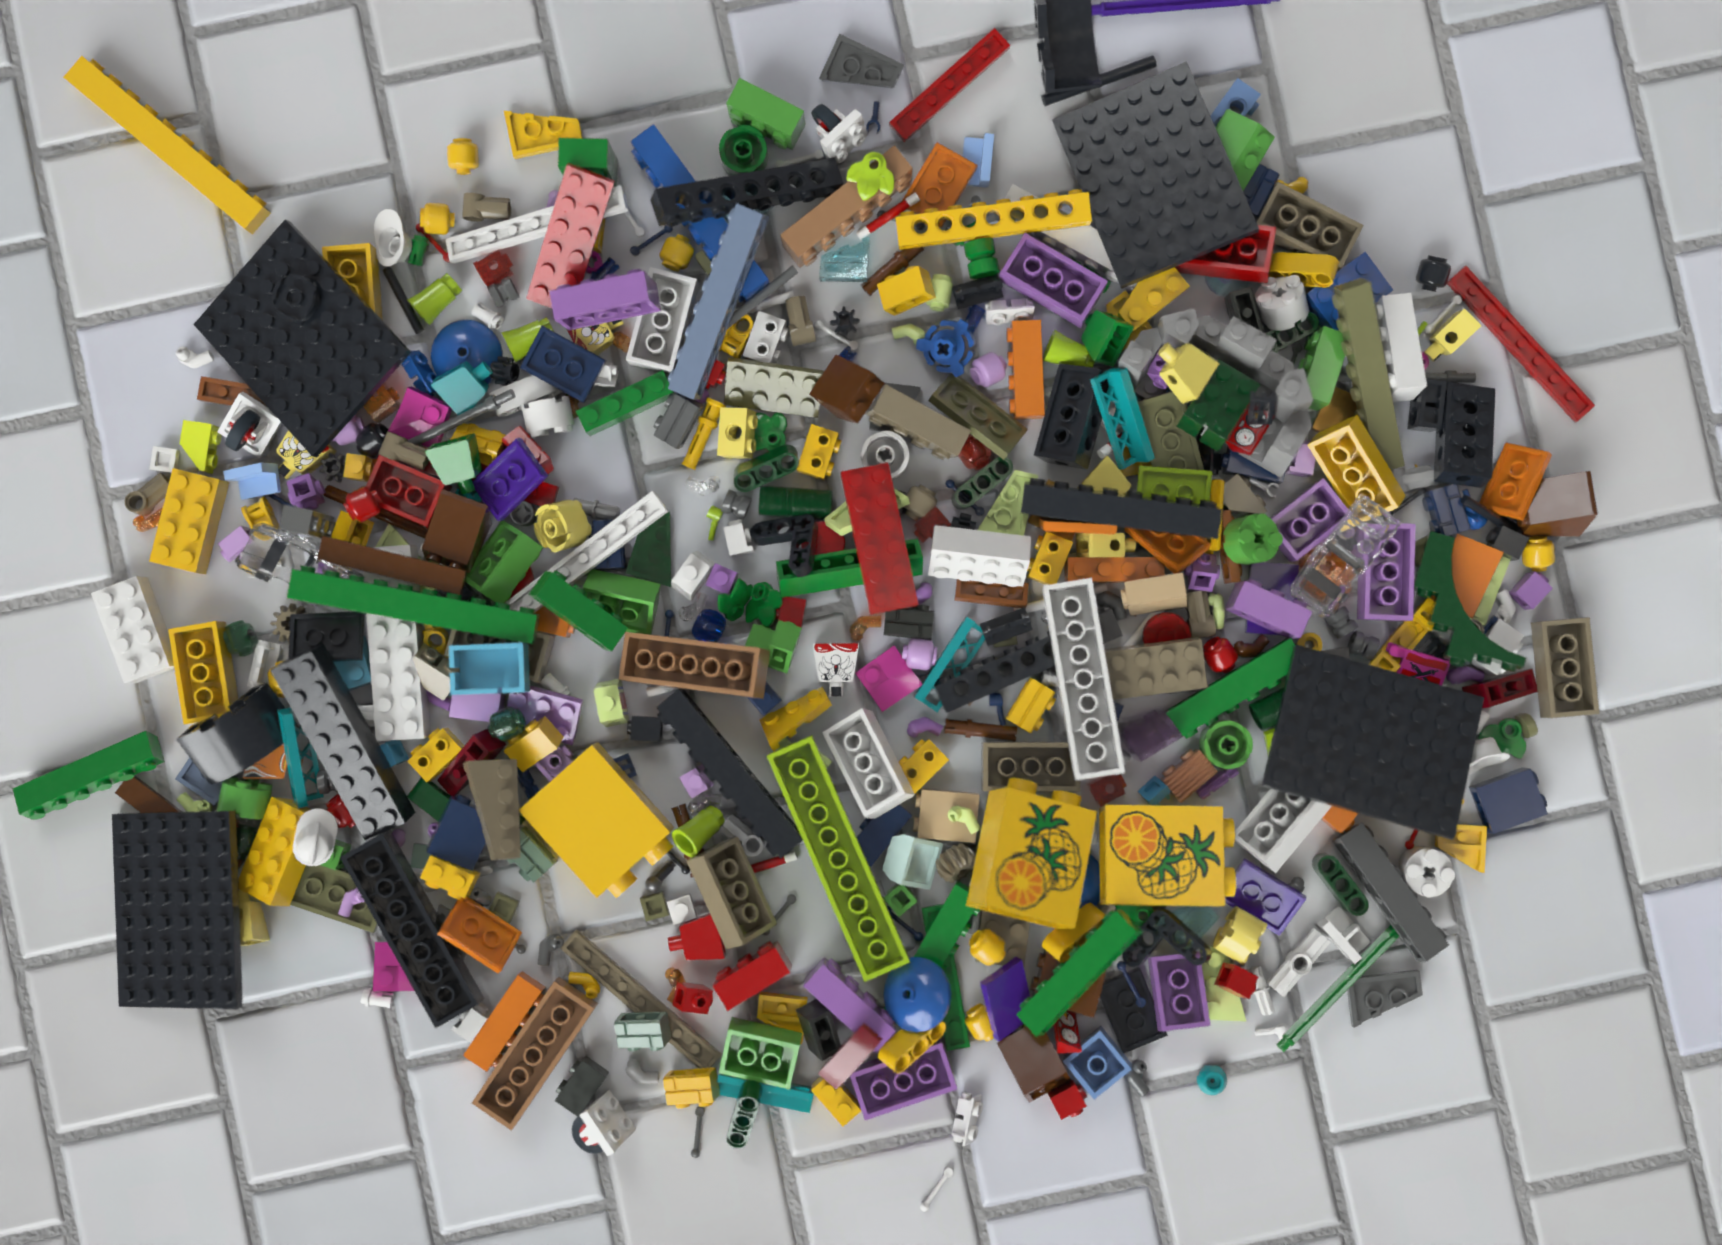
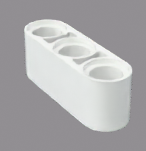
M531 375L491 392L489 396H497L509 389L514 391L516 397L495 410L498 417H505L522 410L521 405L523 404L528 405L530 402L549 399L560 394L562 391Z

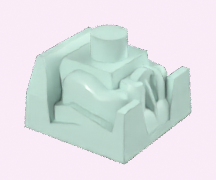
M904 834L893 836L882 870L890 880L900 885L930 890L936 871L935 862L941 854L944 843Z

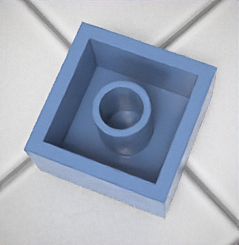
M1102 1026L1098 1027L1081 1041L1082 1052L1066 1053L1063 1057L1065 1065L1094 1100L1132 1070L1130 1060Z

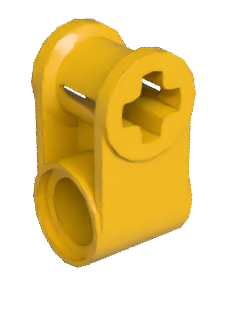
M746 314L727 329L719 352L723 351L734 358H741L754 325L749 315ZM742 320L750 323L748 330L744 332L737 329L738 323Z
M264 496L258 502L248 507H241L242 514L257 540L272 544L277 534L282 536L283 532L279 529L280 525L274 515V510ZM271 527V535L265 538V530Z

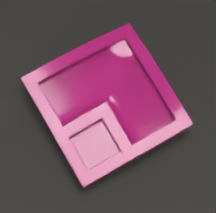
M412 386L407 387L400 408L388 431L409 440L449 420L452 408L447 403ZM444 433L421 445L429 448L432 444L441 442Z
M894 645L855 672L882 712L923 685L912 669L907 667L906 661L902 659L901 654Z
M375 942L373 992L414 991L387 942Z

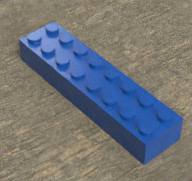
M654 124L630 141L633 146L631 153L634 156V160L642 170L646 168L645 172L648 175V179L655 188L696 182ZM700 200L702 203L708 204L706 201ZM677 204L679 207L685 208L682 204ZM704 218L697 223H692L691 221L682 222L681 224L684 227L686 225L689 226L688 230L691 233V237L698 246L700 244L703 245L702 249L705 255L712 261L713 257L716 254L718 255L721 246L719 245L720 237L728 228L724 218ZM755 260L752 262L738 299L740 303L743 301L747 302L769 284V279Z

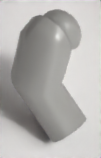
M635 1059L627 1062L626 1073L636 1083H659L658 1071L644 1072L639 1068L640 1062Z

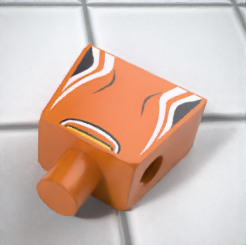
M283 744L257 763L245 769L243 778L284 779L287 763Z

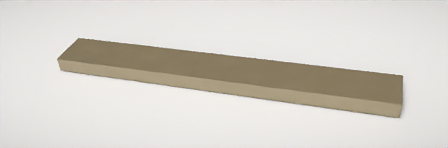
M578 929L573 932L560 948L634 1013L667 1012L671 1030L669 1043L698 1068H710L721 1057L722 1053Z

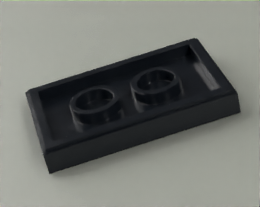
M355 611L291 614L288 659L323 643L333 662L363 660L365 613Z
M1140 967L1128 971V974L1140 997H1143L1146 1001L1144 1007L1137 1006L1136 997L1123 974L1104 981L1100 994L1101 1002L1123 1053L1168 1036L1166 1031H1158L1154 1000Z

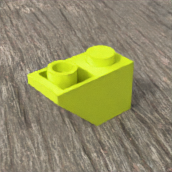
M183 420L180 445L199 471L213 474V470L218 464V456L216 455L217 445L221 443L222 434L218 433L220 427L209 423Z

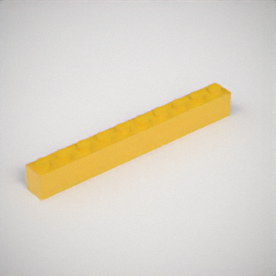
M81 56L63 78L253 235L271 214L264 208L267 203L256 194L251 197L246 193L249 188L238 179L233 182L228 178L231 173L220 164L215 167L210 163L213 158L202 149L197 152L192 148L195 143L187 136L182 134L179 137L174 133L177 129L166 119L161 122L156 117L159 114L148 104L143 107L138 102L141 98L130 89L125 92L120 87L123 83L112 74L107 77L102 72L105 68L92 58L89 62Z

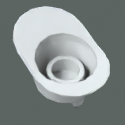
M384 209L376 217L374 236L379 263L385 267H390L397 262L406 263L412 251V241L410 236L403 231V224L398 213L392 209Z
M1492 737L1475 740L1468 775L1486 767L1503 763L1510 758V755L1502 753Z
M312 809L300 817L293 843V853L302 864L318 866L325 863L331 857L336 840L337 822L329 811Z

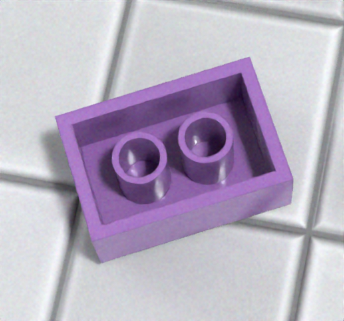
M1323 478L1313 483L1271 516L1270 519L1274 521L1279 533L1283 537V542L1279 549L1291 563L1304 556L1351 519L1353 515Z
M1252 579L1235 583L1225 605L1226 611L1286 638H1301L1312 614V611L1306 608L1307 604L1293 599V601L1284 598L1285 594L1277 590L1271 589V591L1262 589L1263 584Z
M1197 952L1195 955L1197 958H1200V952ZM1181 954L1148 957L1158 1031L1211 1026L1202 965H1193Z

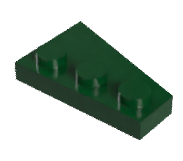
M669 511L637 535L626 574L671 587Z

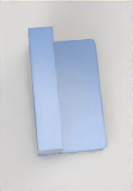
M985 133L984 139L970 137L964 139L963 157L978 165L967 186L988 188L994 134Z
M261 462L223 471L224 480L238 481L240 498L242 500L281 492L278 464Z

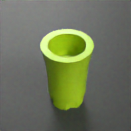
M446 273L424 290L407 299V301L430 326L436 317L456 299L455 296L459 295L462 289Z
M547 317L540 321L537 319L521 327L501 332L516 363L527 355L542 325L554 331Z
M1057 330L1053 331L1042 358L1045 362L1093 368L1095 363L1083 344L1066 337Z
M710 805L705 810H701L687 823L672 832V839L677 848L689 857H696L702 847L725 823L723 813L717 807Z

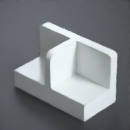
M1336 906L1317 923L1318 927L1350 962L1356 964L1362 958L1358 953L1370 943V940L1360 930V926L1354 923L1341 907Z

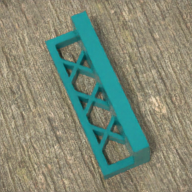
M1111 368L1090 379L1118 469L1123 470L1136 462H1149L1155 459L1128 369ZM1107 379L1109 385L1107 393L1102 391L1100 382ZM1110 402H1113L1116 407L1114 416L1110 415L1108 410ZM1118 424L1123 429L1121 439L1117 437L1115 432ZM1126 446L1129 448L1131 458L1124 461L1122 453Z
M969 617L964 618L939 656L935 666L932 667L924 679L923 685L919 687L913 696L937 713L942 707L940 700L935 706L925 699L931 689H935L934 684L940 679L944 669L952 668L954 677L961 675L959 671L956 673L955 667L961 666L959 670L968 667L985 641L982 629L975 621ZM971 628L982 633L977 643L967 644L966 635ZM974 646L971 653H969L968 647ZM965 648L967 654L965 662L954 664L953 655L957 649Z
M292 709L277 710L293 802L298 808L308 806L307 801L324 797L317 788V773L319 771L317 754L309 739L303 751L298 749L297 737L300 733L304 736L306 734L302 731L301 725L299 728L294 726L292 715L294 712ZM304 756L312 761V767L306 774L302 772L301 760ZM308 779L315 783L317 792L306 794L304 784Z
M719 1073L717 1079L720 1090L719 1095L737 1099L741 1085L748 1080ZM759 1083L762 1086L761 1104L810 1113L814 1096L811 1086L791 1083L790 1089Z

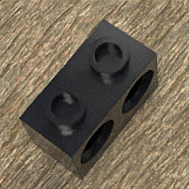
M1426 379L1427 386L1414 400H1410L1408 430L1433 432L1442 429L1447 381Z

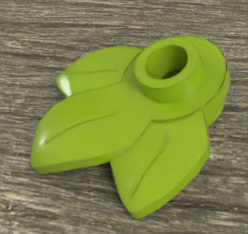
M878 152L866 154L862 161L853 163L847 172L846 180L858 182V193L864 201L873 197L878 189L889 195L894 189V176L886 168L884 156ZM876 159L879 166L877 169L870 168L869 163L871 160Z

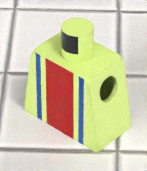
M614 679L597 683L594 687V695L600 723L605 727L628 723L629 715L622 680Z

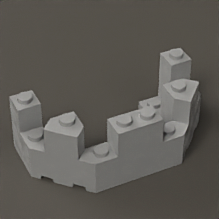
M1195 308L1161 316L1158 327L1141 331L1135 342H1130L1119 360L1117 368L1128 369L1135 395L1141 400L1162 394L1165 389H1160L1153 384L1147 372L1158 350L1166 343H1169L1174 349L1188 343L1197 349L1206 350L1215 361L1220 359L1261 384L1256 391V396H1260L1261 392H1266V396H1270L1271 392H1276L1275 417L1272 424L1268 427L1252 455L1239 453V455L1280 478L1312 428L1308 408L1312 404L1313 398L1304 368L1295 370L1293 362L1271 351L1276 339L1234 316L1228 326L1208 315L1197 317ZM1265 403L1264 410L1268 411L1269 403Z

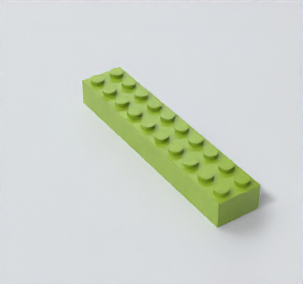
M813 735L767 754L769 763L864 981L866 982L909 963L907 951Z

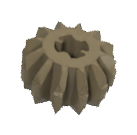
M290 603L288 607L280 606L281 613H273L277 621L270 622L272 626H277L272 633L274 635L280 634L279 641L285 642L287 640L288 644L291 614H307L304 613V606L297 608L296 604Z
M963 843L957 846L953 845L950 849H946L944 853L940 854L936 860L938 874L945 882L954 883L956 880L960 881L973 872L976 857L968 845Z

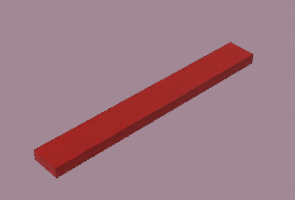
M1464 266L1447 282V285L1457 295L1461 296L1462 301L1574 422H1578L1596 406L1467 266Z

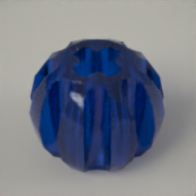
M704 609L699 613L693 624L692 634L698 641L717 643L726 628V619L716 610Z

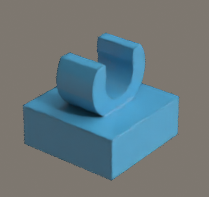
M391 740L380 745L391 767L410 759L400 740Z
M1153 776L1137 792L1150 805L1161 806L1159 804L1164 798L1170 799L1169 793L1171 790L1158 777Z

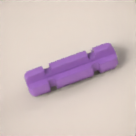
M1238 769L1219 771L1205 785L1196 790L1197 795L1201 799H1206L1211 795L1210 792H1215L1226 784L1229 778H1234L1238 775Z

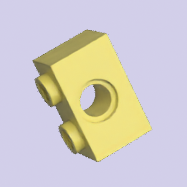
M720 407L718 456L753 459V453L756 450L754 434L758 425L756 411L748 408ZM739 428H741L742 434L737 439L736 432Z

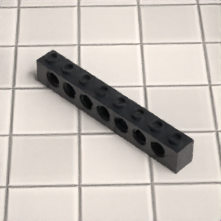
M835 158L655 188L650 201L659 227L665 225L674 227L682 222L691 221L692 223H697L704 218H722L729 214L736 204L752 210L758 209L763 211L777 205L786 207L794 202L803 201L808 203L821 197L826 199L842 187L844 183ZM700 200H704V201H706L708 204H704V203H702ZM677 204H682L685 208H681Z
M1104 607L1097 609L1103 644L1123 636L1112 609L1107 611L1104 610ZM1047 631L1048 637L1041 640L1036 636L1025 641L1026 646L1017 649L1016 646L1004 650V656L995 659L993 655L982 660V666L974 669L970 665L959 670L961 675L955 678L947 675L938 679L939 685L934 686L945 713L1055 666L1053 655L1047 656L1043 652L1045 643H1051L1049 631ZM1024 652H1029L1033 656V662L1029 666H1025L1021 662V656ZM1002 662H1008L1011 665V672L1007 676L1002 675L999 671V665ZM981 671L989 675L990 679L986 685H981L977 681V675ZM959 681H964L968 686V690L964 695H959L955 691V685Z

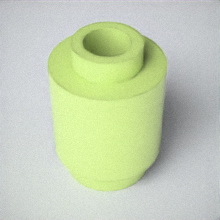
M943 274L933 275L931 282L936 298L926 302L931 310L942 312L944 309L949 308L953 288L951 277Z

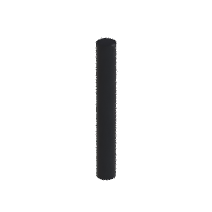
M387 267L383 269V273L415 334L423 332L424 328L414 309L408 303V298L392 268Z
M1464 495L1461 498L1463 505L1498 527L1505 526L1518 532L1517 526L1468 495Z

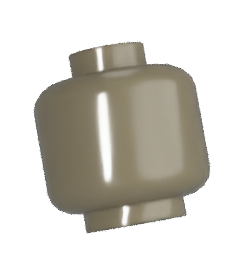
M921 484L918 487L912 486L906 494L910 504L904 506L907 509L904 514L915 521L919 517L928 519L937 505L936 493Z

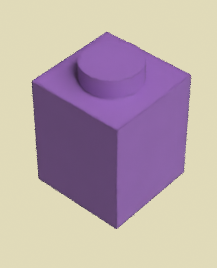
M715 563L706 586L722 593L731 594L739 574Z
M1530 572L1526 573L1509 593L1511 598L1524 610L1534 609L1553 588L1548 584L1549 580L1542 573Z

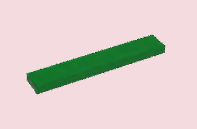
M944 903L921 907L926 934ZM948 956L944 964L948 966L945 974L950 984L951 1001L948 1012L942 1021L946 1024L944 1032L946 1050L952 1051L970 1047V1042L965 1024L954 956L953 958Z

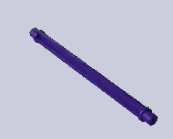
M1124 0L1091 5L1092 16L1100 15V17L1181 11L1186 9L1271 4V2L1280 0Z

